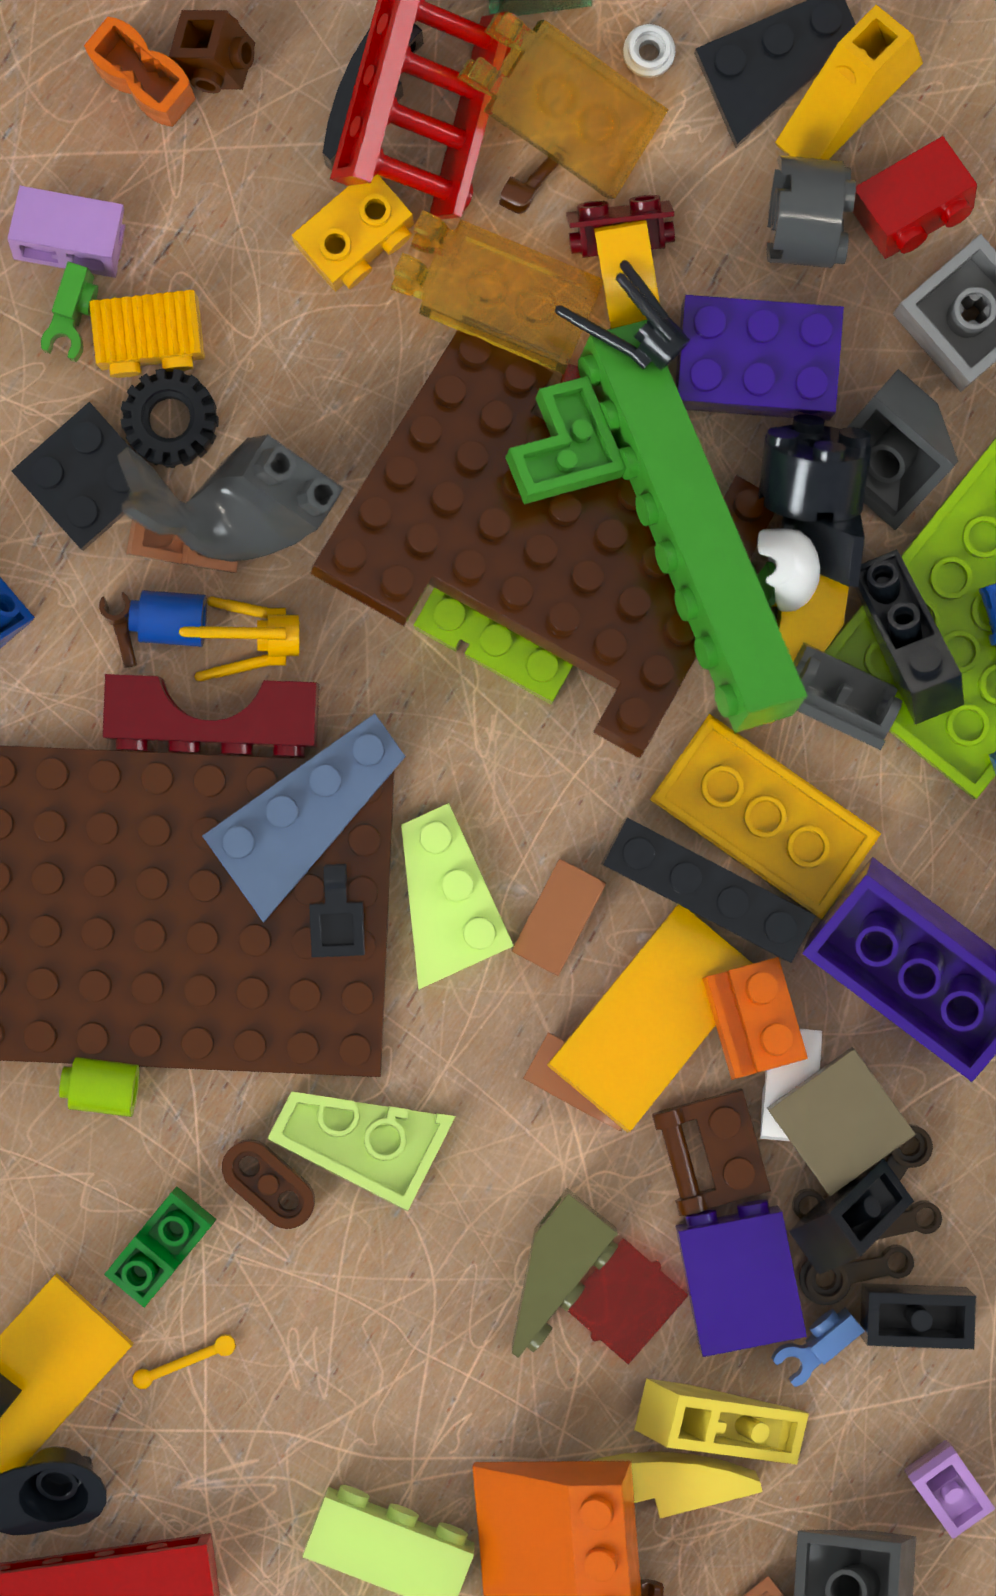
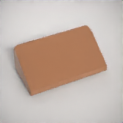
M559 859L511 951L559 976L606 882Z

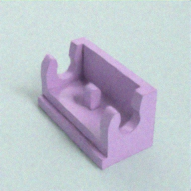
M19 186L7 238L13 259L64 269L69 261L87 267L92 274L116 278L125 232V225L122 224L123 204Z

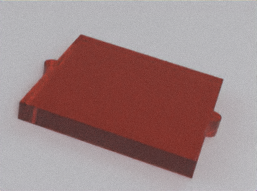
M623 1237L618 1242L619 1246L609 1261L600 1270L596 1268L584 1281L583 1285L586 1286L584 1291L567 1311L591 1331L590 1336L593 1341L601 1340L622 1360L629 1364L689 1295L661 1271L659 1261L654 1260L651 1262Z

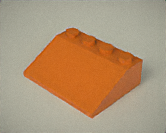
M631 1461L474 1462L472 1467L484 1596H642Z

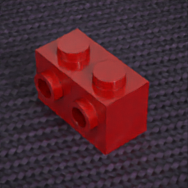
M941 136L856 186L852 213L884 259H887L899 251L905 254L915 250L927 239L928 234L944 225L950 228L964 221L974 208L977 183L944 136Z

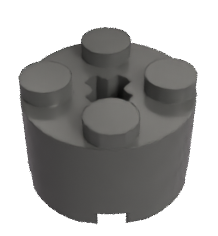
M779 155L778 164L780 170L775 169L768 215V227L775 231L774 243L767 242V261L770 263L832 268L834 264H845L849 235L848 232H844L843 212L852 213L856 194V181L851 180V168L845 167L843 161Z

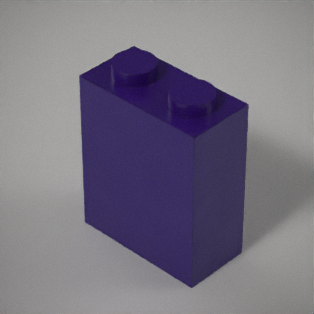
M755 1200L737 1205L738 1213L717 1217L716 1210H705L685 1216L686 1223L675 1225L698 1345L703 1357L807 1337L783 1211L778 1205L769 1207L768 1200Z

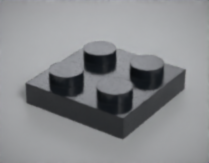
M88 402L12 470V473L77 546L84 551L125 515L122 511V503L131 491L117 455L127 446L129 448L130 446L97 409Z

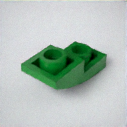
M176 1186L104 1275L145 1308L217 1219Z

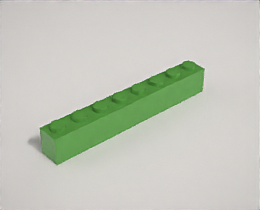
M648 320L607 331L638 348L641 343L634 336ZM590 335L578 359L580 378L589 377L626 467L622 477L625 480H630L635 492V506L638 518L645 527L649 526L656 543L655 556L658 566L663 573L669 574L675 588L674 598L678 614L683 621L689 622L694 634V648L697 660L703 669L709 670L716 687L714 696L720 714L725 718H729L734 733L793 716L807 697L806 691L668 366L660 370L651 362L643 370L629 356Z

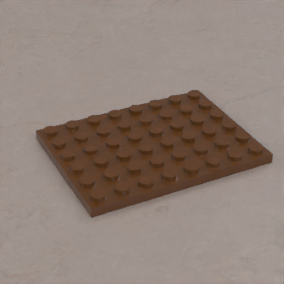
M0 745V1061L73 1064L75 1057L136 1064L139 1067L381 1077L395 771L313 864L270 917L263 922L202 836L310 759ZM325 864H347V901H363L365 955L311 957L309 904L325 902Z

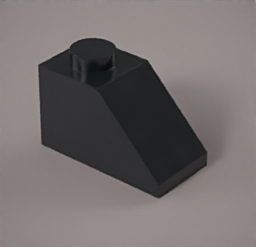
M817 512L816 522L782 517L781 529L797 530L810 538L818 553L821 575L846 586L859 587L865 541L861 514L855 518L833 522L834 512Z
M883 1158L837 1192L817 1203L789 1233L820 1275L861 1257L914 1200Z

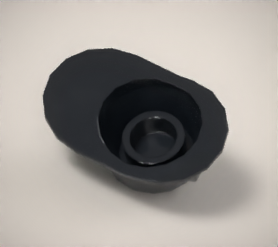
M52 1446L44 1448L33 1455L26 1466L0 1473V1533L13 1536L31 1535L62 1527L86 1524L98 1517L106 1505L107 1490L101 1478L93 1472L91 1458L82 1456L79 1452L67 1447Z

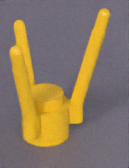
M210 596L207 598V604L211 607L268 620H257V627L184 626L179 629V634L182 637L257 639V651H268V654L198 671L194 675L195 680L198 682L265 666H286V656H299V615H286V608H267Z

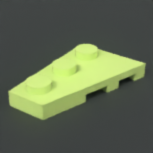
M447 803L401 824L418 989L513 947L514 944L450 804Z
M291 1091L267 1140L408 1211L456 1116L360 1103L352 1100Z

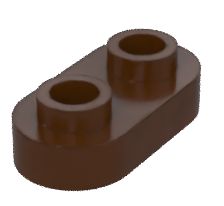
M247 1139L237 1142L227 1151L222 1162L224 1180L270 1223L282 1229H293L301 1226L309 1219L315 1206V1194L311 1185L267 1145L257 1140ZM246 1156L256 1158L259 1162V1171L253 1175L245 1174L240 1167L242 1158ZM285 1191L294 1192L299 1199L298 1206L294 1209H285L280 1204V1194Z

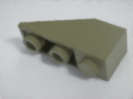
M568 1188L534 1228L512 1341V1354L517 1358L520 1357L526 1348L535 1352L553 1328L547 1323L559 1307L565 1311L571 1308L586 1287L580 1280L592 1265L600 1270L619 1246L613 1241L618 1234L616 1227Z

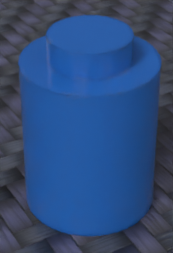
M142 590L140 600H131L129 631L138 632V641L140 643L203 647L205 638L182 637L179 634V629L184 626H206V595Z

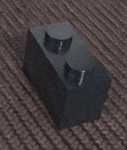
M862 1283L860 1325L865 1331L860 1336L867 1346L974 1350L976 1295L967 1287Z

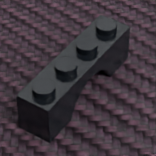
M629 818L624 819L601 865L790 963H792L816 917L806 910Z

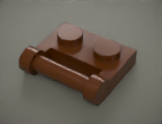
M742 1088L652 1114L655 1129L662 1131L680 1198L676 1200L679 1216L696 1214L709 1208L771 1192ZM695 1119L715 1187L701 1192L682 1128L683 1123Z

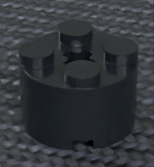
M809 414L794 416L792 425L768 429L764 441L758 493L759 499L765 496L764 507L773 513L787 518L816 522L817 512H834L833 522L849 520L860 515L863 511L871 454L870 432L855 427L839 429L824 426L825 420L823 418Z

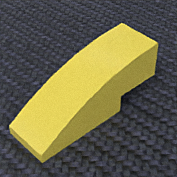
M660 1451L639 1452L591 1460L631 1461L634 1503L655 1498L660 1519L763 1492L756 1471L728 1461L695 1454Z

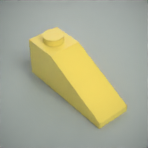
M646 1378L634 1430L667 1448L797 1465L809 1413L694 1385Z

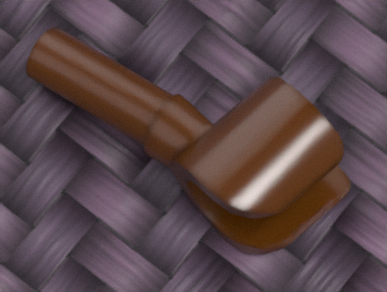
M552 152L535 172L530 175L526 183L511 176L501 192L499 204L515 213H525L541 183L562 162L560 155Z
M122 592L125 608L120 614H109L108 603L104 596L99 602V609L105 620L110 625H113L124 668L136 666L137 663L129 633V608L131 601Z

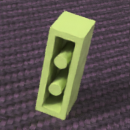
M340 1485L339 1490L331 1487L327 1488L307 1540L303 1558L403 1596H459L474 1556L475 1542L467 1540V1532L447 1523L440 1522L436 1528L417 1521L419 1515L401 1505L389 1504L388 1509L368 1502L370 1496L367 1493L351 1486Z

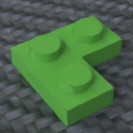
M586 376L540 388L535 399L551 437L509 448L505 457L523 503L535 502L622 478L626 467L589 377Z

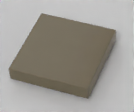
M853 1047L767 1107V1110L829 1196L916 1135Z

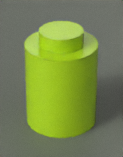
M75 1057L72 1067L64 1066L62 1069L59 1097L68 1099V1109L132 1117L138 1094L139 1065Z

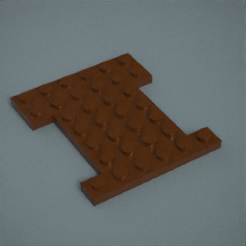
M462 322L317 557L310 574L402 626L406 625L428 586L435 587L615 688L616 691L593 733L640 759L696 658L694 648L695 637L689 622L683 621L678 614L674 598L675 588L669 574L663 573L658 566L655 556L656 543L649 526L645 527L638 518L635 506L636 495L629 479L625 480L622 477L535 502L523 503L505 457L509 448L551 437L545 421L532 414V411L537 404L535 398L539 389L548 386L553 372ZM736 475L723 498L750 559L758 545L760 531L767 529L775 513L764 507L765 496L759 499V487Z

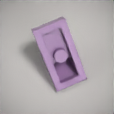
M947 1440L941 1442L904 1469L908 1478L952 1539L995 1510L991 1501Z

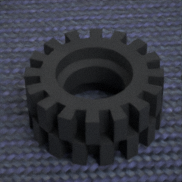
M165 369L155 370L156 374L148 376L146 373L139 378L141 382L136 387L130 386L127 391L129 395L127 401H122L121 411L123 412V419L120 420L122 429L126 434V439L140 456H143L152 464H161L166 468H175V465L183 464L184 466L192 464V459L197 456L201 458L207 453V446L209 443L213 444L216 438L215 429L219 425V418L213 398L193 375H186L182 370L174 369L173 372H167ZM165 399H176L183 402L188 407L190 413V422L187 429L175 438H163L157 435L150 425L152 409L157 403Z

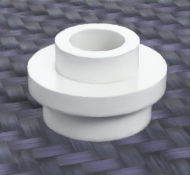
M641 25L632 30L624 42V61L627 67L640 77H658L664 74L674 61V40L664 28L658 25ZM647 44L653 45L657 48L659 55L654 60H645L639 54L640 48Z

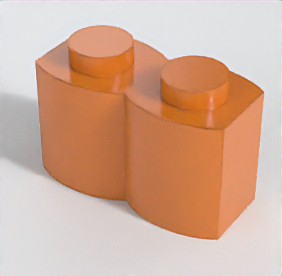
M107 17L84 45L100 77L113 88L132 94L139 108L149 118L159 124L173 127L196 99L190 82L182 68L168 56L149 50L146 42L137 30L120 19Z

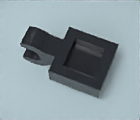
M325 864V902L309 904L311 957L365 955L363 901H347V864Z

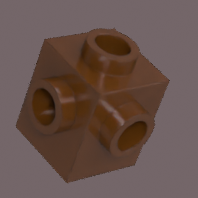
M181 10L169 58L182 68L191 85L202 92L215 94L219 93L221 89L243 90L248 69L254 61L255 42L239 25L238 20L231 16L227 10Z

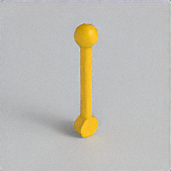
M222 1334L213 1345L150 1371L138 1369L133 1374L132 1382L138 1389H147L151 1386L153 1380L216 1354L229 1356L235 1350V1339L229 1334Z

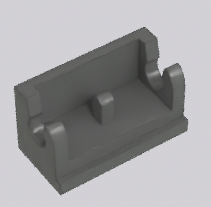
M803 643L793 663L807 697L796 711L881 750L885 743L884 739L902 705V700L895 697L898 689L890 683Z

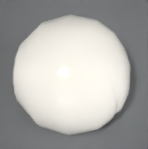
M780 528L762 529L758 535V552L762 556H768L770 562L777 564L776 571L766 578V583L775 588V602L779 611H796L809 602L819 583L821 567L818 553L810 538L800 531Z

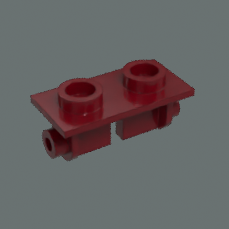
M642 195L630 198L629 205L609 207L607 201H589L578 204L577 211L566 212L569 227L578 228L579 232L569 233L571 254L581 253L582 258L598 256L594 228L639 220H646L651 250L665 249V243L675 242L673 221L664 222L663 219L675 216L670 201H661L658 195Z

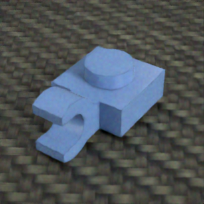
M846 1307L839 1313L831 1309L820 1316L810 1326L809 1330L813 1334L805 1340L806 1344L787 1343L774 1351L771 1358L776 1365L781 1364L787 1357H796L800 1360L799 1370L789 1377L794 1387L805 1383L816 1367L821 1363L825 1365L865 1331Z

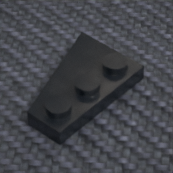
M806 0L695 49V57L735 148L743 143L766 119L772 117L804 85L812 81L819 74L838 42L856 25L845 0Z

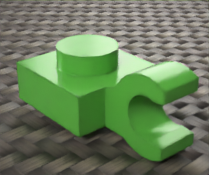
M67 262L52 308L54 315L51 324L41 338V349L51 354L54 342L58 338H69L71 340V347L68 351V358L74 362L80 359L84 349L83 340L77 332L76 326L79 327L83 314L88 316L91 314L89 301L96 300L98 295V285L93 284L95 277L87 267Z

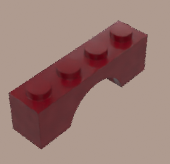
M105 674L102 737L116 740V749L147 751L148 741L169 742L168 751L200 753V743L221 744L222 754L252 755L253 745L274 746V756L305 757V747H317L320 685L317 682L264 680L253 701L241 712L221 720H201L188 715L177 706L168 692L164 679L159 676Z

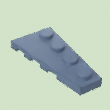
M374 713L202 837L261 920L265 922L406 756Z

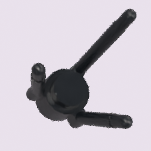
M626 260L620 263L623 273L616 275V281L648 320L634 336L641 343L638 348L562 305L555 307V313L558 316L629 356L643 370L651 362L660 370H663L690 342V339L682 332L683 330L668 316L640 275L637 274Z

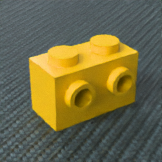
M376 174L372 179V183L352 185L345 188L291 236L298 250L336 292L344 284L348 289H351L366 278L373 269L369 263L384 250L388 255H391L400 249L412 236L409 229L414 225V220L410 210L385 181Z

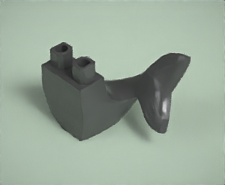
M268 434L247 438L221 462L200 489L186 503L178 500L159 474L128 446L117 455L131 491L122 503L124 514L159 535H177L191 550L208 558L230 562L267 556L298 543L312 532L318 530L343 490V487Z

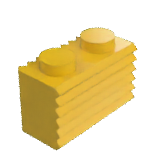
M194 290L89 301L96 365L100 370H109L110 377L125 378L138 376L141 374V366L161 364L162 369H165L167 372H173L174 369L187 371L193 369V361L205 359L199 299Z

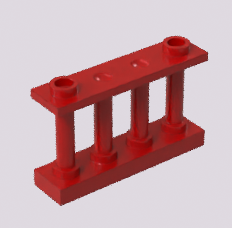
M377 0L330 179L346 186L372 183L373 177L377 174L434 196L428 217L436 220L462 218L463 211L468 207L473 196V184L471 181L502 64L513 45L514 36L511 31L516 15L508 11L481 17L480 24L425 0ZM418 21L473 44L474 47L467 73H461L412 53L411 47L408 44L414 23ZM404 72L461 95L453 125L397 103L395 93L400 75ZM389 124H393L446 145L447 149L440 175L385 155L381 146L386 127Z

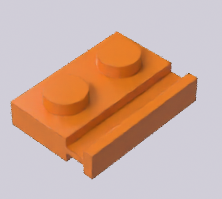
M779 957L702 978L731 1080L808 1059Z

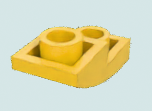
M646 220L594 228L610 328L613 329L647 320L616 281V275L623 273L620 263L626 260L637 274L640 275L660 303Z

